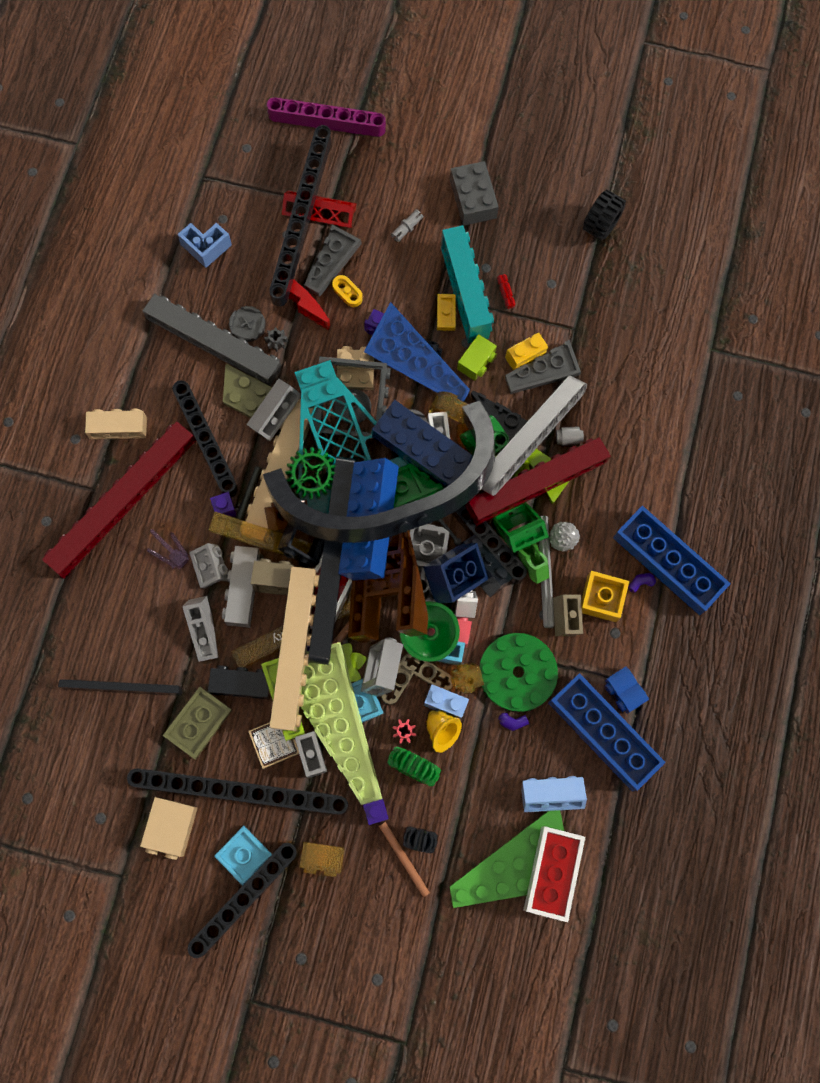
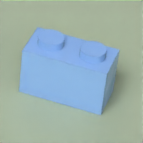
M431 685L424 706L436 711H444L448 715L461 720L469 699Z

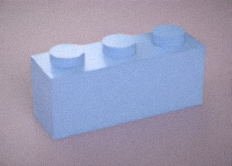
M569 776L560 779L550 777L542 780L530 778L522 781L521 792L524 812L585 809L587 797L583 777Z

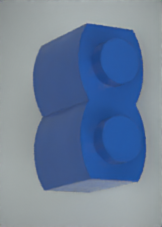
M627 667L622 668L605 680L607 692L610 695L614 694L618 700L616 704L622 712L625 711L628 714L649 700L645 691Z

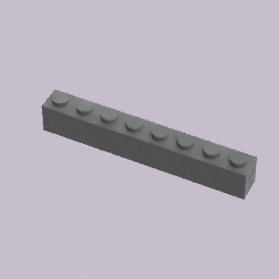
M154 294L143 309L147 320L269 386L272 385L282 369L280 360L276 356H269L261 348L250 346L246 340L234 337L226 329L221 330L217 328L211 321L206 322L194 312L189 313L183 306L171 303L165 296L160 297Z

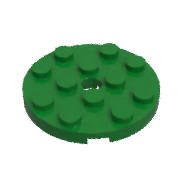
M512 633L499 637L485 650L479 665V679L484 693L496 705L507 711L526 712L539 707L551 696L557 684L558 668L553 653L545 643L528 634ZM516 667H520L524 671V675L520 678L515 677L513 674V669Z

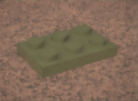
M199 687L163 736L196 760L232 710Z

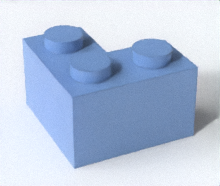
M191 223L177 234L181 246L205 268L232 245L229 234L217 223L204 234Z

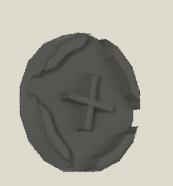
M244 306L237 311L235 310L229 318V327L232 335L236 338H242L247 342L257 340L265 331L266 322L264 316L258 309L252 306Z

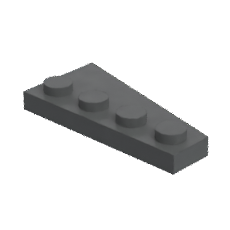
M332 225L330 234L324 241V247L317 256V262L312 267L304 284L305 289L320 297L362 244L361 240Z
M568 340L563 345L553 348L547 354L535 358L529 364H525L506 374L505 380L510 394L561 381L568 376H579L581 371L570 340Z

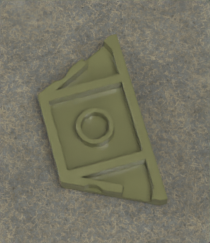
M226 364L223 404L251 418L272 387Z

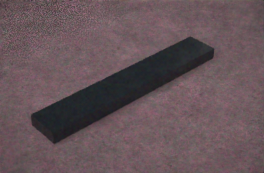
M60 679L58 685L59 688L64 690L176 696H182L183 692L179 685Z

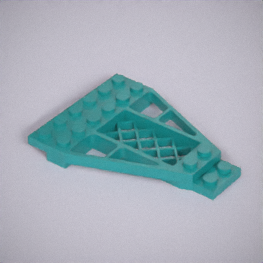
M331 360L294 372L301 390L300 454L303 455L304 420L307 419L317 448L322 449L321 456L324 455L331 443L340 448L336 457L339 456L343 449L352 453L350 458L356 455L364 459V461L371 460L365 441L373 437L371 435H362L351 403L354 402L374 426L377 421L341 380L336 377ZM343 397L345 403L338 400L337 398ZM332 401L329 409L319 406L320 404ZM334 401L345 406L341 415L330 411ZM314 407L313 412L310 415L309 408ZM316 408L327 412L323 422L312 417ZM346 408L348 409L351 420L342 417ZM329 413L339 418L335 428L325 423ZM341 419L351 423L347 433L337 429ZM313 421H316L321 424L318 433L315 429ZM323 425L333 430L329 440L319 435ZM353 426L358 439L349 435ZM335 431L345 435L342 445L331 441ZM347 437L357 441L354 451L343 447ZM319 438L328 442L324 451ZM359 443L364 456L356 453ZM328 454L329 458L334 459L332 465H335L336 458ZM400 456L390 460L398 465L399 468L409 464ZM301 463L299 464L298 479L302 476ZM325 489L328 493L326 496L323 495L322 491L319 492L320 499H317L316 494H313L312 500L309 499V494L307 493L303 499V492L300 491L298 494L300 500H307L309 507L326 514L329 513L331 490Z

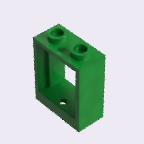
M527 502L492 518L496 532L513 552L549 537L544 520ZM526 521L529 522V524H526V525H524V526H522V527H519V528H517V529H515V530H513V531H510V532L507 531L508 529H511V528H513V527H515V526H517V525H520V524H522V523H524V522H526Z

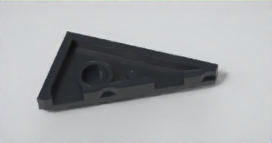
M475 391L471 392L474 401L481 402L488 416H494L509 437V442L528 422L521 418V415L511 412L510 409L498 402L490 401L485 395Z

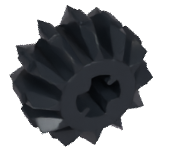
M409 826L404 832L403 845L412 850L431 854L437 846L438 835L426 829Z

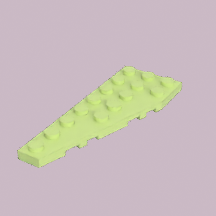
M341 642L332 644L329 665L309 663L308 666H305L304 674H307L306 686H302L301 694L304 695V703L301 708L306 718L310 720L315 728L314 731L326 750L334 758L338 769L346 777L355 796L363 805L382 799Z

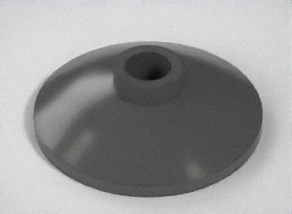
M349 389L370 413L371 401L369 397L360 390ZM343 397L337 398L338 400L345 403ZM335 402V413L341 415L345 406ZM356 405L352 407L357 422H363L367 417ZM346 408L342 417L351 420L348 409Z

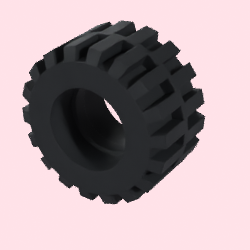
M609 190L602 192L589 210L583 223V230L601 241L604 240L620 219L625 209L626 200Z

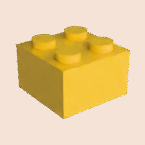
M591 571L587 576L581 600L582 613L617 622L621 618L629 581Z

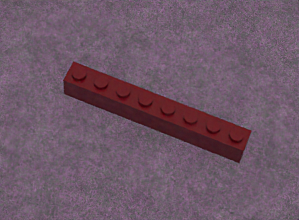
M600 437L594 440L592 438L588 439L578 448L577 446L571 447L567 450V453L563 455L557 454L546 463L542 461L535 465L534 469L521 471L517 477L510 478L494 496L487 492L477 493L465 507L477 526L606 464L611 455Z

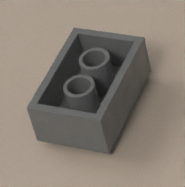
M485 161L451 168L450 183L463 226L496 219L499 206Z

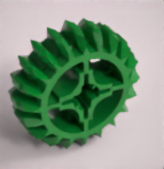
M311 447L310 453H307L306 448H303L304 455L297 451L296 456L298 459L290 458L294 464L287 463V467L292 470L285 471V474L292 477L287 478L286 481L287 483L293 482L289 486L291 490L297 487L296 495L300 491L303 492V499L306 497V493L309 494V499L312 500L313 494H316L317 499H320L319 492L321 491L326 496L328 494L325 490L326 488L332 491V486L329 483L333 484L332 477H334L335 472H332V470L335 469L336 465H330L334 461L333 458L326 460L328 457L327 452L321 456L322 449L320 448L317 454L314 453V447ZM317 459L322 463L313 466L310 465L306 460ZM301 463L305 472L297 480L295 472ZM324 468H327L328 477L325 483L322 484L318 475ZM308 469L311 471L317 470V473H315L316 479L312 476L306 477ZM311 481L318 488L309 489L301 484Z
M394 747L387 761L388 765L395 770L427 786H434L440 777L441 769L438 766L401 747Z

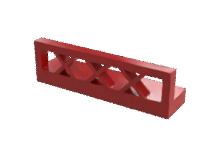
M287 190L284 193L282 215L291 216V212L287 211L288 201L295 202L297 192ZM317 196L313 208L315 213L311 215L310 220L351 228L353 213L356 211L357 203ZM324 208L329 209L333 214L329 219L324 218L320 213ZM341 212L349 213L348 223L342 222L337 215Z

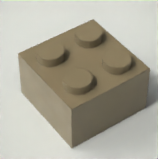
M269 559L254 561L251 585L254 591L288 596L291 568L294 565H291L288 561L271 563Z

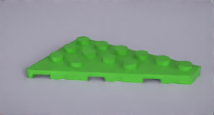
M560 810L546 812L449 886L453 908L527 895L541 827L545 826L564 831Z

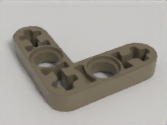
M407 653L400 661L397 673L404 674L406 682L403 684L395 683V687L401 688L400 692L397 689L395 690V699L388 701L387 695L384 694L382 695V700L388 705L395 704L413 675L429 685H435L447 691L453 686V678L430 662L414 658V663L417 665L420 662L424 663L420 667L419 673L415 671L417 669L416 666H407L406 659L413 657ZM425 667H430L433 670V675L429 678L424 677L422 674V670ZM437 672L440 673L438 676L440 679L448 678L449 686L441 687V682L437 679L435 683L432 682Z

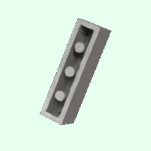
M235 546V550L231 552L230 563L233 564L232 570L228 571L227 577L230 585L229 589L225 591L227 606L222 611V619L228 626L248 628L251 626L255 591L251 585L254 561H259L260 559L258 548Z

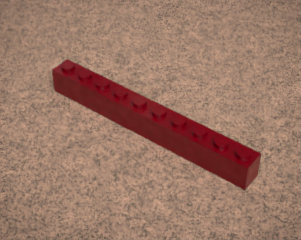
M177 421L168 426L165 434L161 438H157L153 442L152 447L148 451L143 452L134 465L128 467L126 474L121 479H117L113 483L112 488L108 492L103 493L94 506L88 508L85 513L86 515L81 520H77L67 534L59 538L54 548L47 550L42 560L64 579L196 442L194 435Z

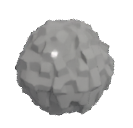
M567 522L556 523L549 533L551 546L562 552L572 550L580 539L578 529L572 523Z

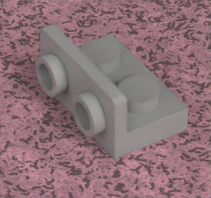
M207 543L189 552L200 588L209 587L219 581H227L228 569L222 558V550L217 544Z

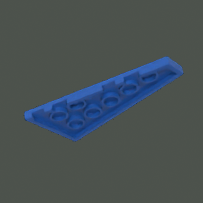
M390 302L364 352L462 406L470 389Z

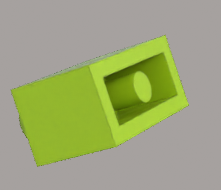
M478 334L458 361L457 370L476 381L479 376L482 377L486 372V365L489 362L492 363L496 358L497 345Z

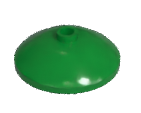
M427 601V635L410 637L400 633V638L404 648L411 656L421 661L434 662L447 657L455 649L459 641L460 626L455 614L448 607L438 602ZM431 628L435 630L433 636L428 635V630Z

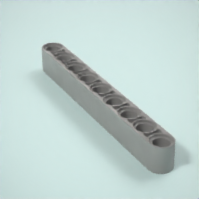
M568 376L495 457L492 472L482 488L483 491L493 496L498 493L583 396L587 388L585 382L572 376Z

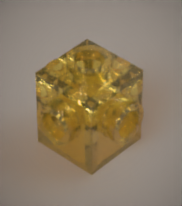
M463 663L458 665L457 669L451 670L453 675L451 677L452 685L462 693H472L475 691V688L484 685L480 667L474 663Z

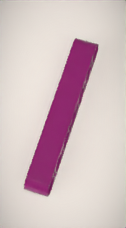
M271 98L267 102L268 116L274 122L314 128L325 125L334 131L375 137L383 136L386 131L385 116L377 112L283 98Z

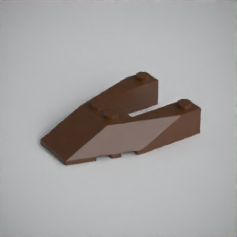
M409 530L390 537L384 578L352 580L348 638L361 643L378 641L381 597L398 595L396 631L410 637L427 635L428 612Z

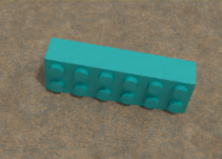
M462 225L442 230L441 251L453 293L456 294V303L467 342L472 343L478 334L485 339H489L494 318L492 312L489 313L488 311L489 301L488 297L483 294L484 284L478 277L480 274L479 267L473 260L475 254L473 248L469 246V233L465 232Z

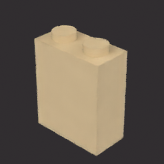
M155 797L140 847L146 848L145 852L157 855L158 851L166 853V858L177 860L178 856L184 857L197 807Z

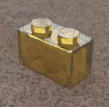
M303 842L299 868H304L305 873L316 874V870L325 871L324 875L336 877L337 873H342L345 848Z

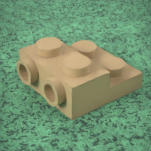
M343 346L341 349H337V358L374 362V357L364 352L366 347H361L360 350H352L350 346ZM337 366V377L348 390H373L374 369Z

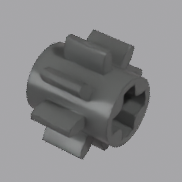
M276 327L274 330H268V337L264 338L265 342L268 343V349L273 348L276 352L281 348L285 349L284 342H288V338L284 336V330H277Z

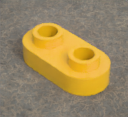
M339 275L333 279L332 286L334 292L348 306L357 307L362 303V292L348 277Z

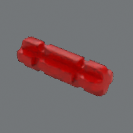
M499 275L497 281L505 301V307L507 309L514 308L515 300L512 297L510 284L507 282V275Z

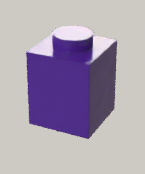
M229 492L210 498L219 522L237 515Z
M383 799L363 805L369 825L389 819Z

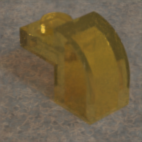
M440 391L435 396L428 412H447L448 417L465 424L462 406L468 404L457 399L458 396L453 393Z

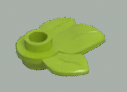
M351 643L341 645L351 682L361 680L357 670L364 665L367 658L360 653H352Z

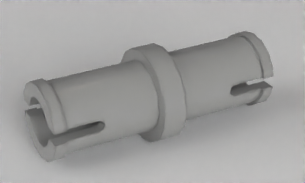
M415 209L391 233L392 237L395 236V241L399 242L423 219L422 214L418 215L420 213L419 210Z

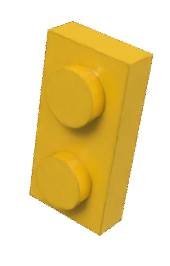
M437 294V330L455 331L456 294Z

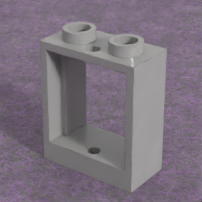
M385 638L370 646L361 692L380 697L394 691L403 644L398 643L394 638Z

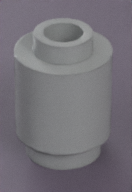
M562 427L560 430H556L557 445H580V441H584L583 430H580L579 427Z

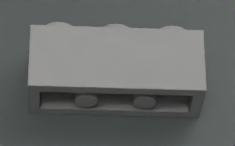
M278 378L247 425L271 441L300 399L301 393Z

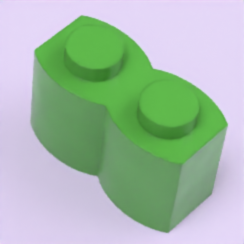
M536 543L518 551L519 560L528 570V575L533 582L538 584L549 578L548 560L538 550Z

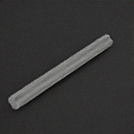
M540 516L545 522L549 536L548 517ZM548 537L539 541V551L546 556L549 567V578L541 582L543 626L544 628H553L555 623L550 542Z

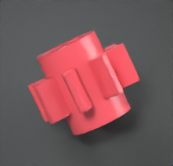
M409 719L406 723L398 720L399 726L392 727L397 731L393 738L399 737L400 744L403 740H407L410 743V737H416V734L412 732L416 725L410 726ZM407 727V731L410 734H406L405 737L401 736L399 729Z

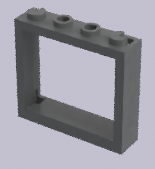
M319 356V364L331 360L334 366L381 370L376 421L378 422L387 410V406H384V398H388L389 387L385 386L386 379L390 380L391 368H387V363ZM316 408L313 418L322 421L323 410ZM313 421L315 429L318 433L321 424L316 421ZM322 428L320 431L321 434H332L333 432L330 428ZM337 431L334 433V435L345 436ZM350 431L349 435L357 437L356 431ZM361 432L363 436L371 435V432Z

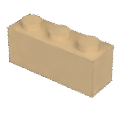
M95 409L92 412H86L85 433L89 439L146 438L147 417L144 411L140 409H130V411H122L120 409L103 411Z

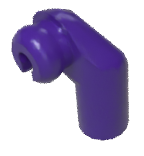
M651 573L636 575L629 584L628 590L635 593L644 584L652 587L655 585L656 579Z
M502 713L499 716L502 727L511 731L529 724L525 715L517 719L510 717L507 713Z

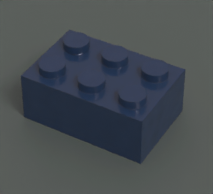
M477 543L458 545L423 566L434 601L438 603H453L489 579Z

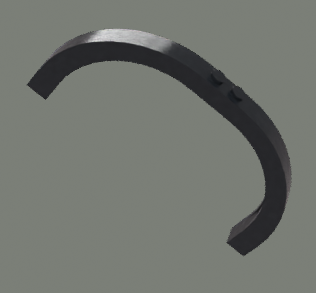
M480 401L462 406L463 420L476 443L474 456L466 470L452 484L441 491L378 514L358 517L326 514L307 506L295 496L281 468L265 473L263 477L275 508L296 529L310 536L334 542L359 543L380 540L444 518L463 507L477 495L487 482L495 462V440L492 422Z

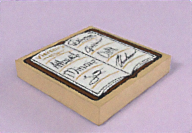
M270 722L248 731L262 769L299 754L295 738L286 741L283 731L271 729Z

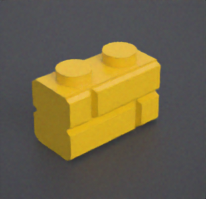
M536 333L531 338L529 337L507 349L505 358L514 371L534 361L535 358L545 355L548 346L540 333Z

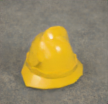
M441 710L429 712L427 730L435 752L443 753L458 739L462 723L459 718H454L452 715H448Z

